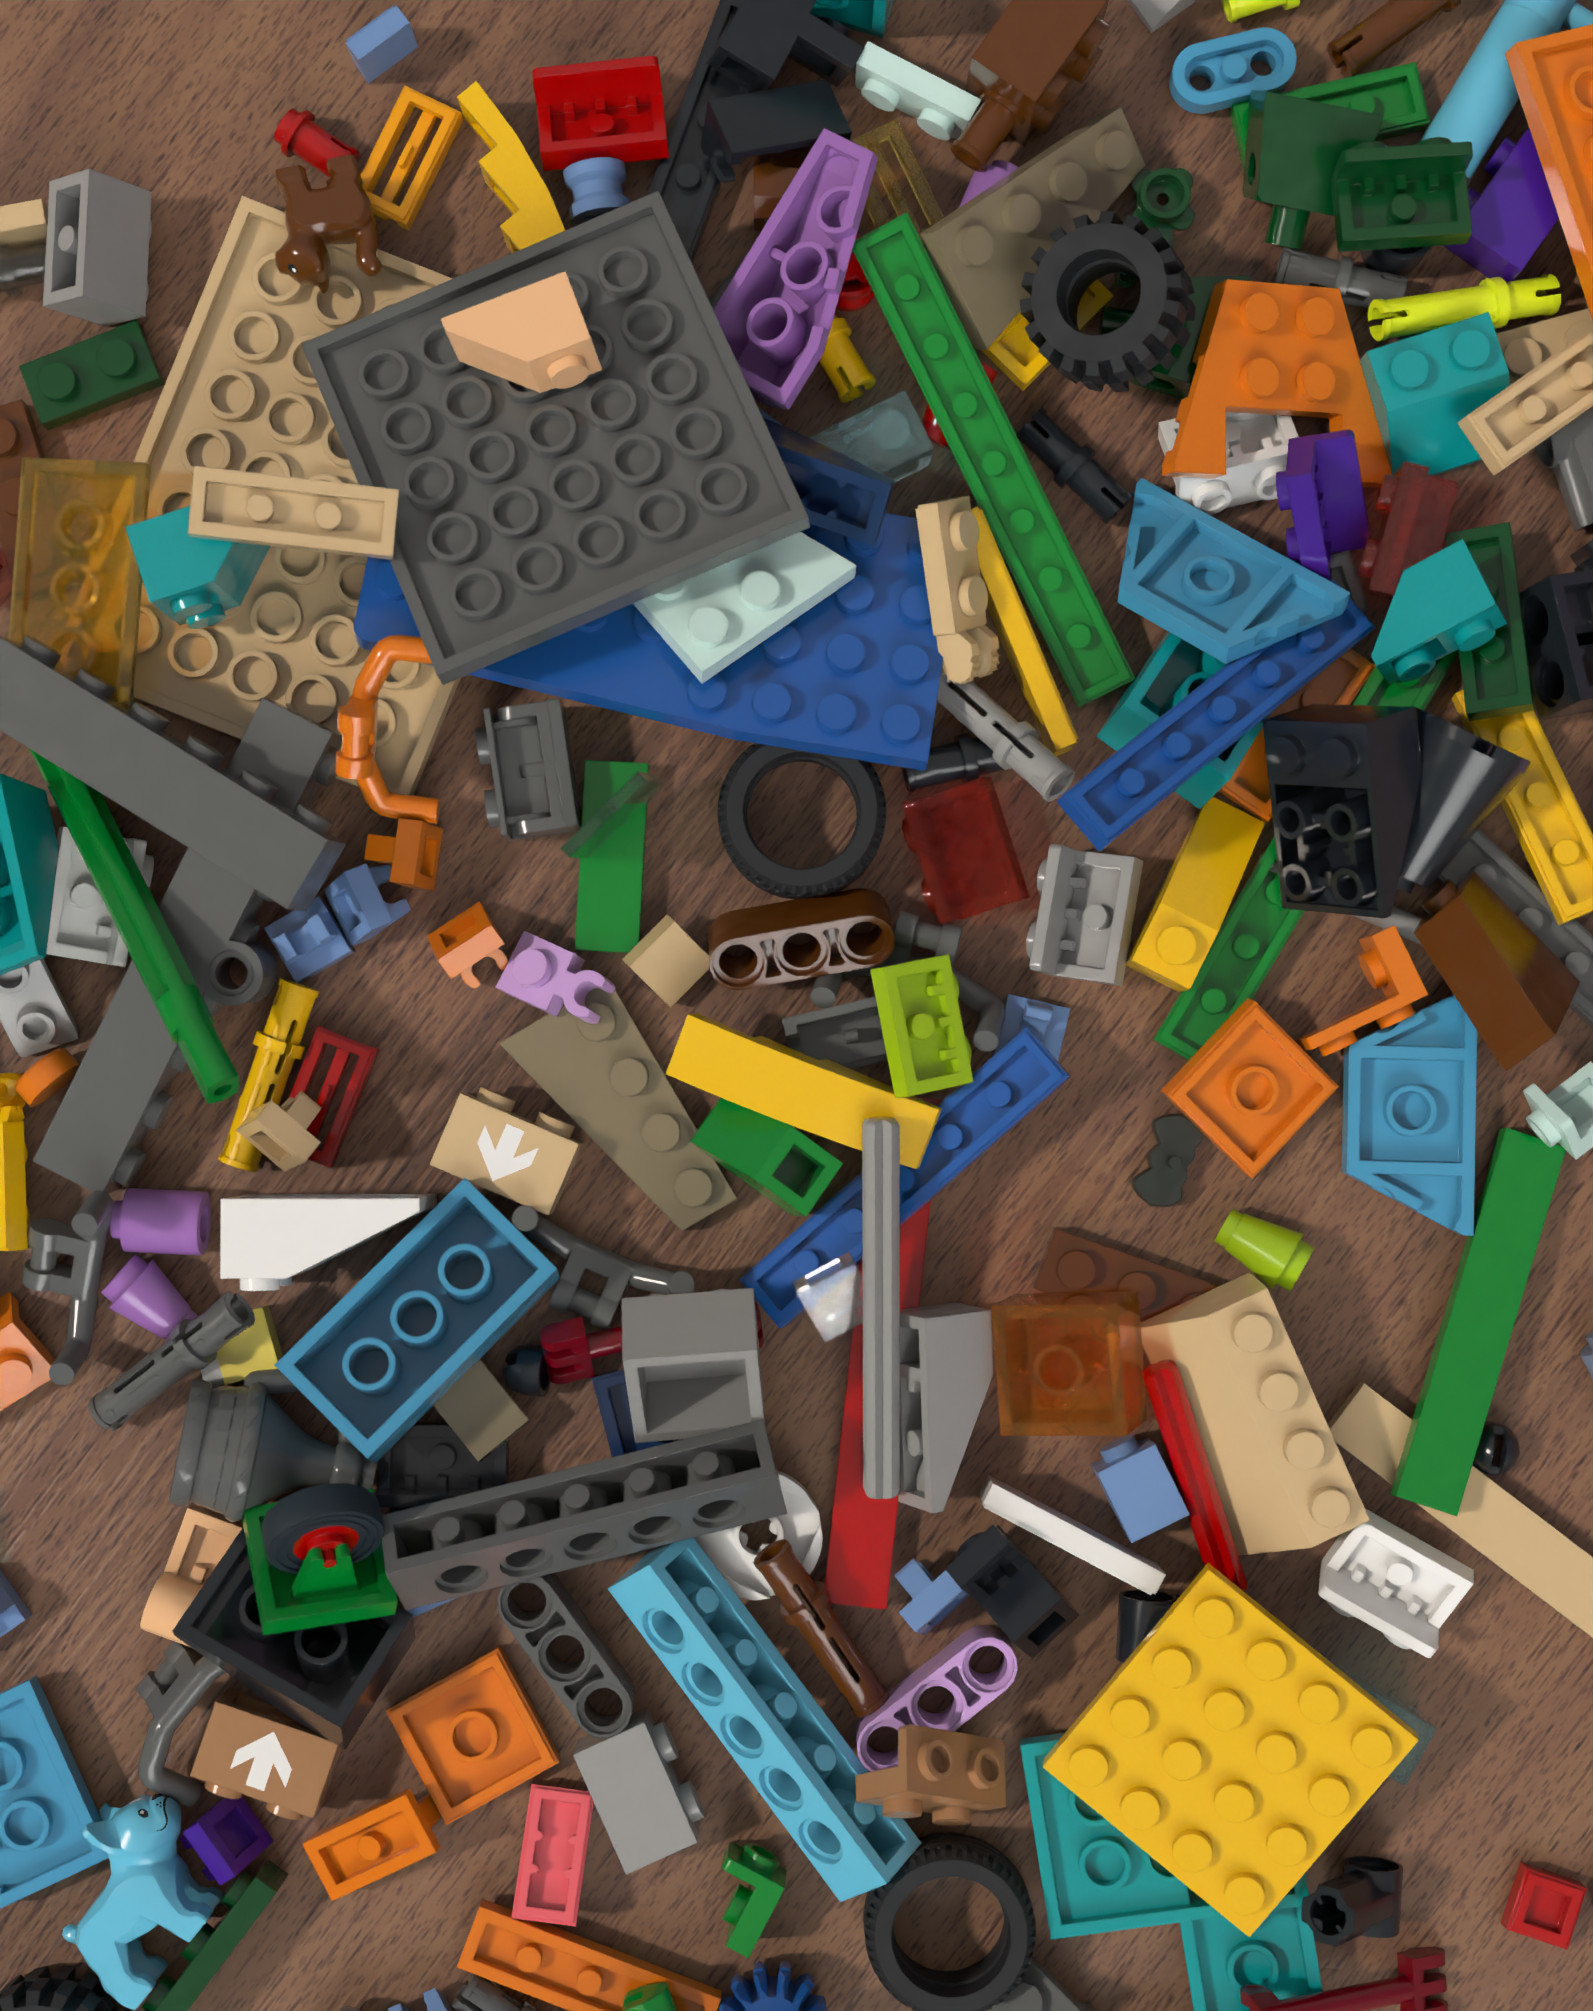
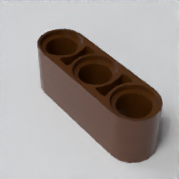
M851 889L821 897L795 899L729 911L717 917L712 922L708 931L710 971L713 978L721 986L731 990H745L873 967L886 960L894 948L895 936L888 905L878 892L870 889ZM860 922L877 924L872 931L864 934L850 931V928ZM797 933H807L814 936L810 942L802 945H794L786 941ZM735 944H743L751 948L746 954L740 956H732L724 952L727 947Z

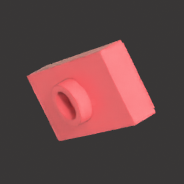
M531 1784L511 1918L576 1927L594 1806L589 1791Z

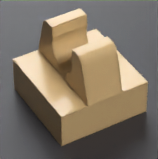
M300 1091L294 1099L292 1097L288 1098L281 1107L271 1100L254 1109L236 1131L285 1172L306 1162L321 1143L306 1130L321 1110V1107L303 1091Z

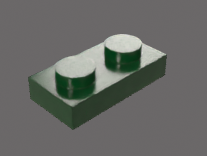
M137 320L19 366L40 422L47 430L165 385L143 327Z

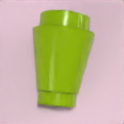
M1233 1208L1214 1240L1215 1243L1223 1246L1228 1253L1271 1289L1277 1284L1289 1292L1292 1290L1315 1249L1314 1246L1301 1240L1304 1235L1303 1233L1245 1213L1242 1214Z

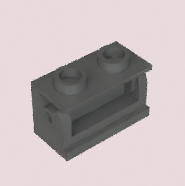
M560 698L503 707L498 709V714H494L490 708L483 709L485 726L475 728V737L481 766L491 764L494 789L484 790L485 809L489 827H500L501 836L507 842L580 832L582 823L566 711Z

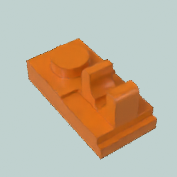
M407 1789L313 1833L302 1845L328 1895L334 1901L436 1853L441 1846L431 1828L441 1818V1815L430 1794L422 1796L417 1801L412 1791Z

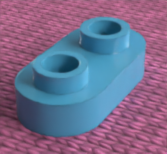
M1266 27L1195 43L1186 47L1177 56L1169 77V89L1173 99L1181 108L1195 114L1210 113L1230 108L1234 103L1247 101L1250 98L1251 90L1280 93L1288 85L1296 68V50L1291 40L1284 33ZM1263 61L1269 65L1271 73L1266 76L1257 75L1252 70L1251 63ZM1196 75L1204 76L1210 82L1211 87L1204 91L1197 90L1191 85L1190 78Z

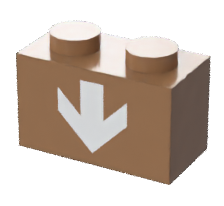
M228 1688L215 1701L190 1776L205 1781L204 1787L215 1795L239 1799L243 1794L267 1802L266 1809L279 1817L300 1820L305 1815L314 1818L325 1801L342 1747L293 1720L266 1700Z

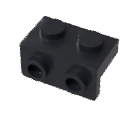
M416 1422L378 1460L377 1490L373 1494L376 1496L380 1507H389L388 1514L508 1484L509 1440H506L492 1454L479 1463L448 1423Z

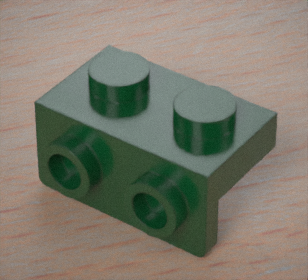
M1434 137L1422 140L1415 145L1387 147L1382 142H1364L1351 149L1342 151L1330 179L1338 252L1466 244L1472 234L1466 170L1473 158L1472 143H1452L1447 138Z

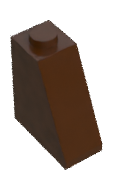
M1475 871L1457 886L1450 879L1439 885L1421 903L1426 913L1413 933L1497 1062L1508 1071L1556 1035L1580 981Z

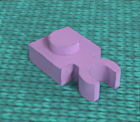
M526 931L523 932L496 985L497 989L555 1017L558 1016L564 1004L571 1014L590 1024H597L601 1016L586 1008V995L595 988H600L605 992L613 994L616 987L610 980L596 971H580L585 960L575 953Z

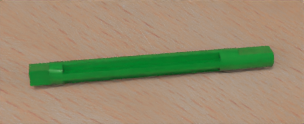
M29 749L172 1041L178 1043L207 1104L230 1098L238 1092L239 1076L214 1028V1018L102 794Z

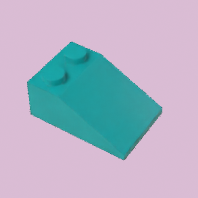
M1167 631L1127 688L1096 737L1118 751L1226 664ZM1263 720L1175 792L1198 809H1201L1230 780L1262 729Z
M1 773L0 976L46 958L59 851L46 790Z

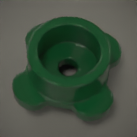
M1160 168L1152 172L1148 169H1142L1131 182V189L1137 198V209L1132 216L1140 218L1148 229L1171 226L1176 231L1188 229L1195 217L1193 209L1189 207L1191 188L1193 186L1192 175L1183 168ZM1160 195L1166 196L1168 204L1160 205L1157 202V197Z

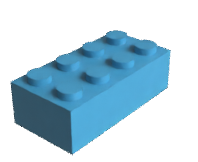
M464 1178L305 1334L275 1366L368 1460L376 1463L560 1279L557 1268Z

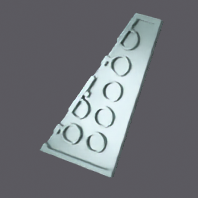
M798 532L633 604L703 684L854 579L857 565L804 533Z

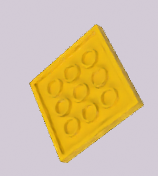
M1207 1563L1044 1757L1042 1767L1250 1937L1416 1745L1419 1738L1414 1729L1217 1569Z

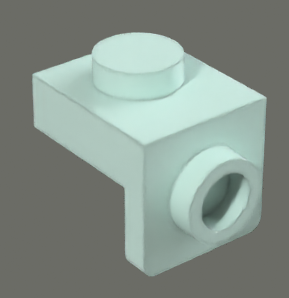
M1591 1061L1547 1095L1534 1083L1523 1090L1532 1111L1526 1117V1120L1535 1134L1548 1147L1559 1143L1575 1160L1593 1147V1063Z

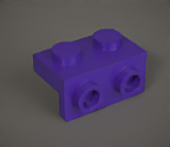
M1342 430L1290 438L1288 440L1286 470L1276 472L1279 508L1281 511L1291 510L1294 527L1286 528L1288 558L1332 582L1333 553L1363 549L1371 544V533L1355 434L1352 430Z

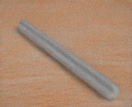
M871 1117L865 1119L862 1123L863 1488L869 1498L889 1499L896 1497L900 1492V1126L895 1118Z

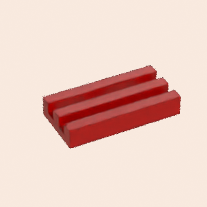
M317 1026L289 1098L292 1097L294 1099L300 1091L308 1095L327 1045L330 1044L337 1047L316 1101L321 1110L306 1129L315 1138L319 1136L351 1053L359 1056L322 1150L316 1148L308 1158V1160L331 1168L335 1164L380 1049Z

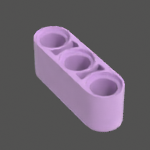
M976 1625L966 1630L891 1689L888 1699L878 1710L865 1717H859L855 1731L857 1753L862 1765L870 1772L898 1766V1747L891 1752L881 1753L873 1750L868 1745V1737L875 1729L889 1726L898 1731L901 1726L913 1724L954 1732L1006 1691L1014 1682L1018 1671L1017 1658L1007 1636L1000 1629L990 1625ZM982 1646H993L1003 1652L1001 1665L991 1673L982 1674L969 1667L971 1655ZM932 1686L947 1688L953 1694L951 1704L940 1713L924 1711L918 1705L920 1695L924 1690Z

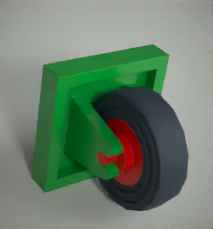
M348 1483L321 1484L301 1489L276 1503L255 1505L245 1509L242 1522L263 1635L396 1614L398 1601L396 1592L386 1575L381 1538L384 1536V1525L379 1502L373 1494V1489L367 1490L365 1487Z

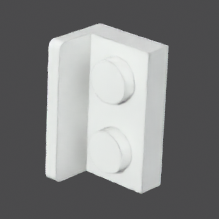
M1226 412V475L1214 479L1173 477L1176 486L1175 496L1209 515L1259 500L1277 499L1276 472L1286 470L1288 440L1299 437L1291 416ZM1176 418L1161 421L1158 425V439L1164 456L1166 452L1173 450L1180 425L1175 422Z

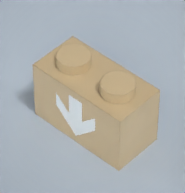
M480 1087L476 1097L468 1093H460L429 1165L459 1178H466L473 1184L522 1205L531 1206L543 1214H553L584 1144L571 1138L575 1126L542 1112H539L536 1121L533 1122L512 1113L516 1101L484 1087Z

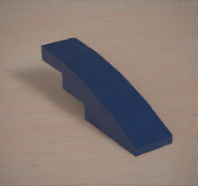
M763 418L805 508L809 523L874 546L878 540L894 481L830 447Z

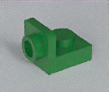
M730 1842L724 1852L721 1868L750 1884V1886L747 1888L740 1883L737 1885L722 1915V1920L730 1924L726 1947L749 1958L785 1889L786 1870L778 1866L780 1859L768 1849L752 1842H747L744 1848L734 1842Z

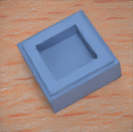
M397 5L388 8L346 39L347 42H345L355 67L368 84L418 48L410 22Z

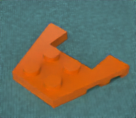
M1231 279L1214 285L1192 361L1197 364L1188 397L1181 399L1175 420L1180 425L1173 450L1165 454L1162 476L1214 479L1226 475V412L1328 418L1329 432L1352 430L1354 432L1363 487L1379 488L1393 484V474L1340 289Z

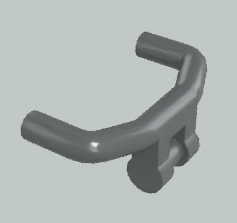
M905 911L900 912L894 933V948L886 960L869 968L819 976L810 995L811 1001L817 1007L829 1008L834 1005L844 978L871 976L870 969L931 958L930 956L911 952L912 946L915 945L936 951L935 957L949 954L952 972L955 974L959 984L958 1000L980 1014L973 1037L974 1045L979 1050L988 1052L996 1049L1006 1016L1005 1006L996 994L966 974L953 969L963 927L944 922L943 927L919 921L920 915Z
M98 1190L91 1193L73 1217L71 1225L52 1218L35 1219L30 1224L28 1244L32 1247L31 1259H28L24 1265L23 1285L35 1291H51L72 1296L66 1341L49 1369L51 1380L61 1386L68 1385L74 1380L85 1362L92 1344L98 1289L106 1238L113 1210V1200L105 1191ZM58 1252L74 1256L73 1266L58 1263Z
M523 1205L516 1208L513 1212L512 1222L523 1235L567 1260L548 1306L553 1310L565 1315L568 1310L591 1319L589 1325L606 1330L609 1329L627 1285L663 1295L692 1293L694 1290V1279L685 1271L673 1272L639 1263L593 1244L541 1216L531 1206ZM585 1270L608 1278L601 1296L579 1287Z
M172 1641L164 1651L166 1658L155 1672L149 1671L136 1687L138 1694L145 1700L153 1715L141 1751L138 1774L142 1784L151 1791L166 1795L185 1806H192L201 1795V1784L164 1766L173 1733L212 1683L226 1672L193 1648Z

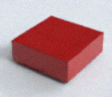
M1520 1862L1501 1924L1506 1930L1568 1950L1587 1888L1580 1881Z

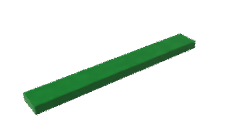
M906 212L856 239L853 252L979 508L983 510L991 532L1077 706L1080 707L1134 680L1135 677L908 213Z
M1459 649L1436 660L1435 667L1429 673L1413 681L1402 682L1398 680L1389 684L1378 668L1375 667L1352 705L1414 706L1424 711L1457 656ZM1275 835L1224 919L1191 988L1180 993L1152 1040L1186 1061L1191 1059L1247 998L1253 999L1305 911L1282 908L1279 874L1269 871L1274 861L1277 862Z

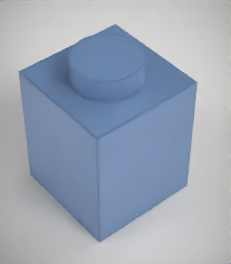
M1134 1434L1118 1438L1099 1450L1102 1459L1090 1464L1124 1534L1131 1543L1190 1515L1155 1443L1147 1436L1138 1441Z

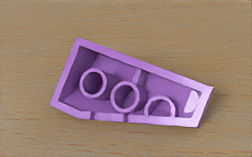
M825 128L713 310L753 398L768 407L789 410L824 353L878 157L872 151Z

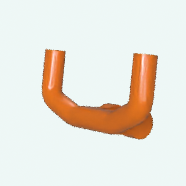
M402 634L389 635L379 640L372 648L355 681L350 699L346 705L338 708L337 730L342 733V749L336 752L335 773L342 778L356 780L365 801L379 815L393 819L403 818L437 824L440 815V799L390 792L375 758L378 695L394 663L399 660L432 664L421 637Z

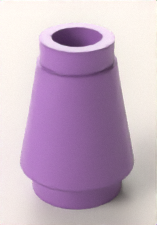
M137 1254L125 1264L101 1291L112 1302L109 1309L161 1339H169L171 1329L183 1320H193L198 1317L153 1259L147 1264Z

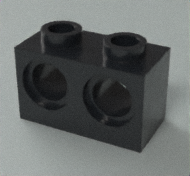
M1593 569L1550 575L1520 592L1532 693L1539 721L1593 712Z

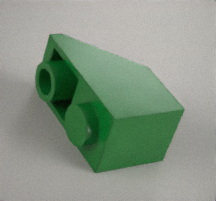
M721 1097L689 1141L791 1216L806 1217L843 1164L793 1126Z

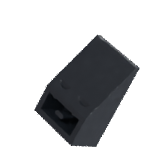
M1311 704L1263 720L1282 908L1384 919L1390 917L1422 775L1417 708L1404 706Z

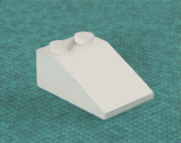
M246 1194L221 1199L220 1279H240V1290L243 1291L280 1290V1286L292 1285V1276L312 1270L437 1206V1194Z

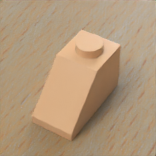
M566 271L441 318L445 332L460 362L539 393L553 388L566 389L574 387L583 382L588 375L602 370Z

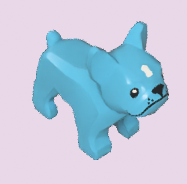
M143 1794L122 1808L112 1807L105 1803L99 1809L103 1821L88 1823L82 1829L83 1836L93 1846L107 1853L110 1860L111 1876L106 1887L78 1924L67 1925L63 1928L62 1932L65 1940L76 1944L88 1966L98 1975L104 1990L122 2006L132 2010L138 2008L155 1986L157 1979L169 1965L165 1959L158 1955H147L143 1950L140 1936L160 1925L190 1943L224 1896V1893L214 1886L210 1888L199 1886L191 1876L187 1864L177 1854L176 1840L181 1830V1806L177 1801L161 1794H154L153 1796Z

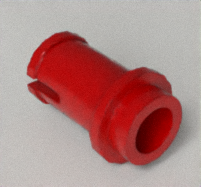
M295 108L290 109L279 122L274 134V141L281 145L282 154L288 158L295 154L329 178H332V176L329 174L326 165L328 159L351 154L355 155L356 161H358L359 150L353 146H348L316 124L313 113L308 110L300 113Z

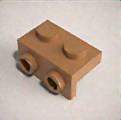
M913 1724L901 1726L898 1729V1766L856 1775V1802L882 1806V1815L889 1818H915L922 1816V1812L932 1813L933 1824L946 1826L970 1824L971 1813L1006 1807L1004 1743L999 1739Z

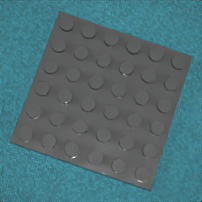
M659 191L301 344L358 484L399 490L393 560H390L434 670L443 685L810 528L805 508ZM566 271L602 370L588 375L583 382L574 387L566 389L553 388L539 393L460 362L445 332L441 318Z

